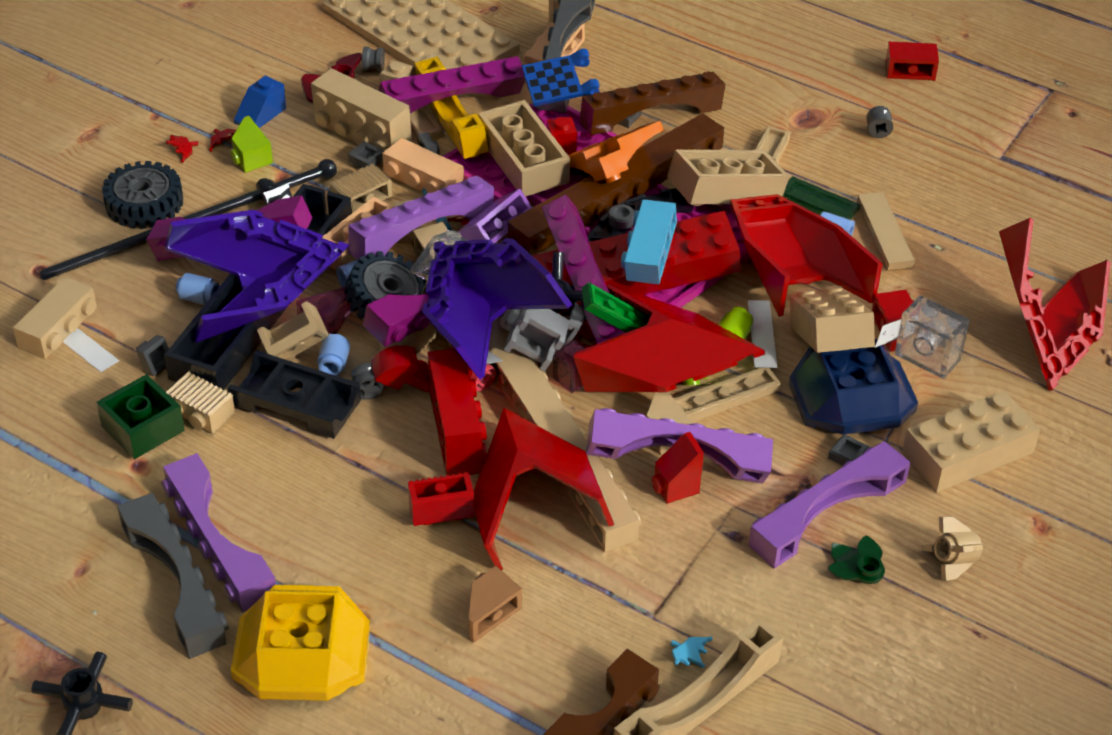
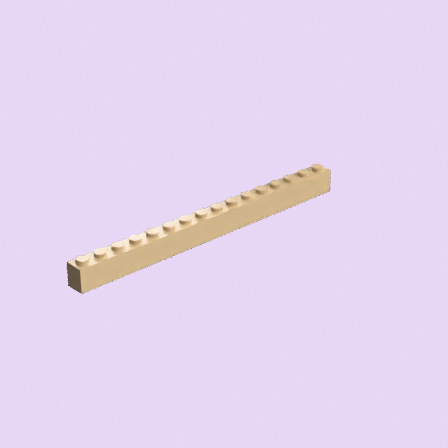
M443 221L413 230L414 252L429 274L431 260H434L436 257V252L433 250L434 242L454 245L456 241L453 231H449ZM500 317L496 318L492 322L488 350L503 361L490 364L497 371L496 382L517 415L586 452V434L583 428L578 427L574 422L571 410L568 407H564L558 390L552 388L549 384L546 372L539 369L536 360L512 348L510 352L504 350L509 331L500 326ZM587 455L615 525L608 526L598 502L564 483H560L604 552L638 541L639 527L641 526V518L638 511L630 507L624 490L617 487L613 481L610 469L603 466L600 457Z

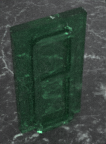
M794 176L788 180L783 194L784 198L818 215H821L824 211L849 220L854 217L861 206L854 201Z

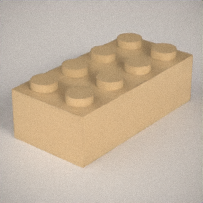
M332 68L311 83L316 123L358 145L365 141L384 151L401 138L412 142L409 105Z
M525 100L478 113V117L485 126L488 151L516 190L520 188L523 194L528 196L570 183L569 156Z
M675 150L667 178L689 204L694 206H701L702 204L723 206L730 204L731 199L779 194L783 197L789 175L765 150Z
M841 286L825 287V291L814 292V289H800L797 291L798 294H789L791 328L817 353L875 347L874 312L845 289H842Z
M1001 391L908 428L902 454L910 461L912 466L932 489L938 493L1033 454L1040 433V427L1005 391Z

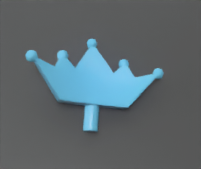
M689 637L682 644L672 640L671 646L675 647L672 649V656L675 660L674 664L678 665L681 662L689 666L690 662L704 668L705 664L702 663L699 653H707L703 645L712 641L713 637Z

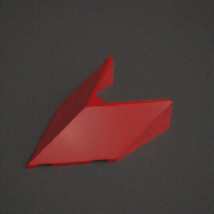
M1028 218L1000 230L999 235L1014 288L1048 391H1052L1058 385L1061 377L1067 375L1089 351L1088 348L1103 336L1111 262L1105 260L1075 272L1042 306L1043 290L1039 288L1034 290L1029 283V279L1034 276V272L1028 269L1034 220Z
M608 283L607 288L611 295L650 316L649 322L643 327L575 352L573 358L585 392H669L677 389L676 384L690 378L695 382L738 365L737 361L747 356L757 358L765 355V351L695 312Z
M503 408L474 489V509L483 543L494 566H497L500 570H503L494 538L516 476L536 468L598 502L608 526L615 525L586 452Z

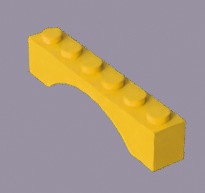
M438 56L414 63L416 75L446 70ZM457 95L429 104L464 159L474 158L489 152L483 122L476 113L472 115L467 113Z

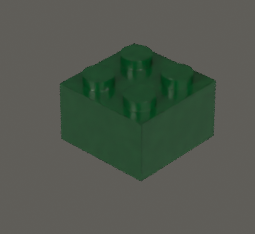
M147 374L96 402L101 427L134 460L185 431L181 406Z

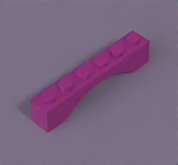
M517 56L382 81L378 91L409 105L411 114L427 104L459 94L483 93L497 98L520 94L525 83L522 64Z
M302 195L278 199L256 210L263 213V217L277 222L283 220L305 229L308 228L312 219ZM180 216L156 221L146 240L157 261L183 257L166 251L164 245L170 223L186 220L185 218Z
M567 195L542 206L541 208L559 252H564V264L575 290L582 291V287L589 282L609 293L593 256L586 229L577 207ZM580 302L597 344L626 333L585 310L584 302Z
M389 294L366 306L363 326L384 347L394 342L402 341L406 336L416 331H421L432 324L422 312L423 304L428 302L429 295L403 296Z

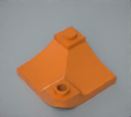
M661 121L640 126L627 133L616 135L569 154L570 168L585 171L594 178L595 182L605 179L606 183H610L620 179V173L629 169L627 163L635 151L643 147L642 144L648 139L664 131Z

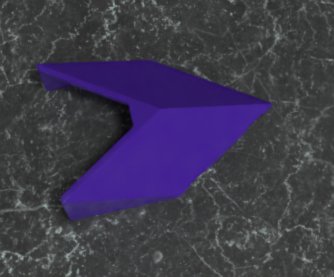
M247 210L173 221L170 223L164 246L166 251L236 275L242 291L219 313L201 315L194 337L197 343L286 309L349 247V244L341 241L337 244L323 239L322 234L283 220L277 222L263 217V213L256 210Z
M513 238L504 239L502 243H493L490 239L455 241L454 245L434 242L433 250L436 252V257L434 260H431L426 293L429 297L428 302L423 304L422 312L479 380L485 376L492 322L507 309H568L572 306V303L551 273Z

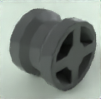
M364 46L362 70L376 69L377 72H382L385 65V49L379 47L374 50Z
M876 106L868 111L866 119L869 134L876 138H884L890 135L893 131L890 110L884 106Z
M371 363L359 364L352 370V381L360 383L361 399H374L383 392V384L375 381Z

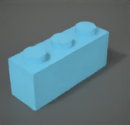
M643 199L640 210L635 211L633 219L634 231H629L627 247L629 248L627 252H623L621 258V268L625 269L627 281L660 285L677 224L676 203Z

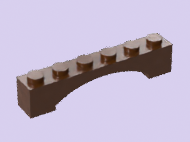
M707 71L702 74L682 76L681 78L661 80L649 84H639L634 87L618 88L613 91L596 92L591 95L582 96L579 122L590 135L613 131L614 126L625 118L658 105H691L700 114L721 110L726 84L714 72Z

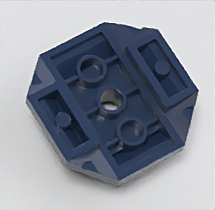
M884 345L817 353L809 346L789 379V387L804 425L817 428L818 426L829 432L841 435L897 428L917 411L918 401L901 363L889 354Z

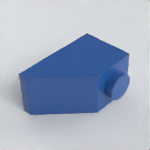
M265 75L249 86L234 118V124L239 126L244 117L250 116L260 128L286 109L284 84Z

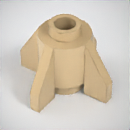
M952 516L939 517V532L944 534L939 536L934 544L922 545V551L935 552L936 557L946 563L941 564L942 580H956L973 563L979 560L983 545L978 534Z

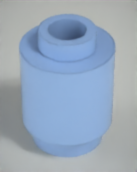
M185 273L177 281L176 292L179 293L181 300L205 305L220 285L218 282H214L213 278Z
M329 334L328 337L322 340L317 359L320 371L337 376L345 369L350 350V342L347 338L340 334Z

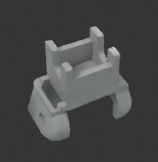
M577 303L573 304L569 320L550 309H507L499 316L500 326L509 331L504 350L510 352L512 348L540 362V369L545 372L552 362L553 355L560 356L563 354L585 321L586 315L582 306Z

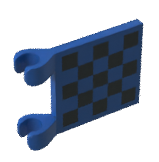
M580 49L568 56L522 65L523 74L534 107L600 92V85L597 79H590L580 85L574 67H586L589 65V52L587 49Z

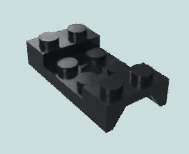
M258 350L253 355L250 373L238 387L230 384L228 387V393L230 392L233 395L234 406L254 413L260 407L305 421L307 422L308 431L335 439L361 401L360 383ZM295 388L301 389L297 392H289L290 390H294Z

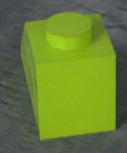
M250 116L244 117L232 137L233 150L230 151L234 164H239L246 173L272 164L273 157L271 142Z

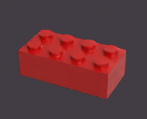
M454 349L427 352L429 394L446 475L452 476V474L458 475L465 472L469 473V475L480 474L482 461H485L487 455L486 445L482 443V440H487L485 422L479 421V418H482L480 400H474V397H477L475 379H469V376H472V370Z

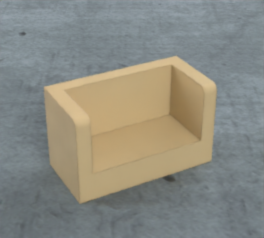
M306 301L301 304L304 312L271 331L264 327L257 329L267 353L289 360L328 337L329 334L317 308Z

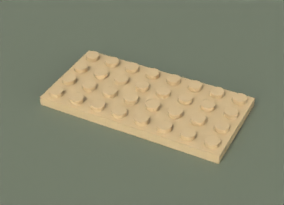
M326 0L322 2L323 11L408 65L415 66V62L438 56L445 69H452L506 59L520 52V44L449 0Z

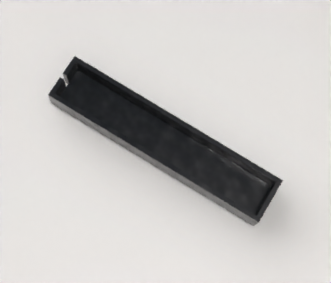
M302 184L293 196L302 195L312 216L307 229L323 236L352 214L351 197L329 191L327 193L329 215H327L325 190ZM229 274L164 354L168 379L177 382L183 375L190 372L196 377L199 376L200 379L203 378L205 381L212 383L214 386L217 385L218 388H222L224 391L262 341L257 329L264 327L270 330L286 309L196 343L194 337L201 315L219 313L242 291L238 277Z

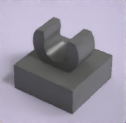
M156 335L151 340L144 341L136 347L137 355L147 375L154 376L166 367L164 354L168 351L169 347L163 336Z

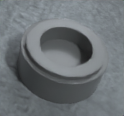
M615 205L608 211V223L616 229L630 228L633 226L635 211L627 205Z

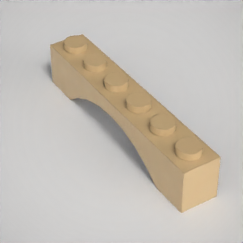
M758 618L738 633L717 660L687 688L661 704L638 709L614 728V735L688 734L779 662L783 637Z

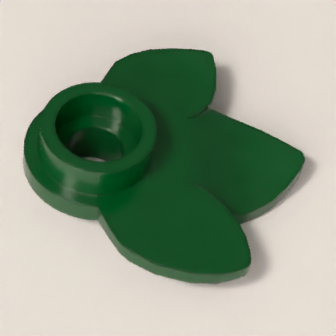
M865 535L859 541L857 548L838 543L832 544L831 554L834 563L828 566V570L834 576L843 580H859L865 584H876L883 579L885 568L881 561L883 551L872 538Z

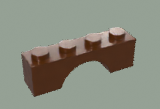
M626 649L607 668L606 691L611 697L609 704L602 710L589 715H573L564 712L543 735H614V728L636 712L646 701L650 702L655 698L660 688L658 684L659 669L634 652Z

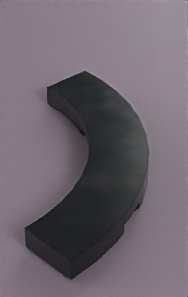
M676 188L660 190V193L649 196L641 194L620 203L636 211L640 210L643 199L676 203V213L693 212V205L689 204ZM607 212L599 219L598 224L590 231L587 238L589 242L624 234L630 228L616 229L610 226Z

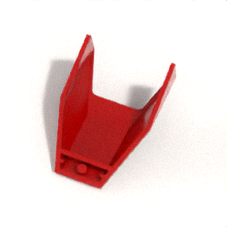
M779 194L731 199L730 205L743 242L778 317L784 315L788 286L793 284H811L814 281L825 280L841 286L843 289L869 303H873L874 295L878 292L883 263L841 226Z

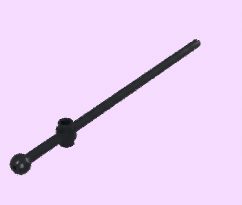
M323 159L319 162L317 168L276 183L273 180L262 178L256 184L257 190L183 218L193 219L220 215L261 199L264 201L261 193L288 184L289 188H293L319 177L331 179L337 173L336 164L333 160ZM152 229L40 271V278L47 280L146 243V239Z

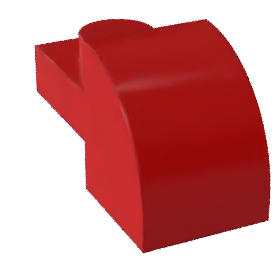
M402 345L393 346L380 351L371 359L375 381L399 390L407 383L427 393L429 392L428 364L423 360H417L415 348Z

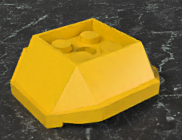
M274 585L269 591H265L261 598L239 618L231 665L232 679L238 684H242L259 699L328 701L342 694L351 686L356 687L365 682L370 620L340 586Z

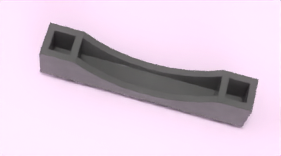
M558 0V5L560 6L559 9L555 8L553 23L555 24L554 27L549 28V46H544L543 60L562 56L565 44L571 35L581 25L591 19L596 0ZM570 99L536 107L538 110L566 113Z
M152 492L118 505L121 526L131 546L145 551L162 561L179 581L181 591L179 603L174 613V621L178 638L189 659L226 645L224 631L229 629L227 620L222 611L216 612L214 608L216 607V601L210 588L206 590L203 588L204 579L198 566L192 567L191 562L193 560L187 545L181 546L179 543L181 541L180 533L175 523L169 524L168 520L170 517L164 502L158 503Z

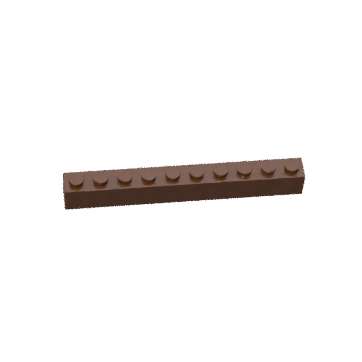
M704 113L698 115L637 149L627 163L629 169L620 173V179L610 183H606L605 179L595 182L594 178L590 175L509 220L508 239L513 238L530 255H536L556 242L541 208L542 206L567 195L577 207L584 227H586L588 224L601 218L611 207L644 194L646 191L667 180L675 150H720L723 148L724 127Z

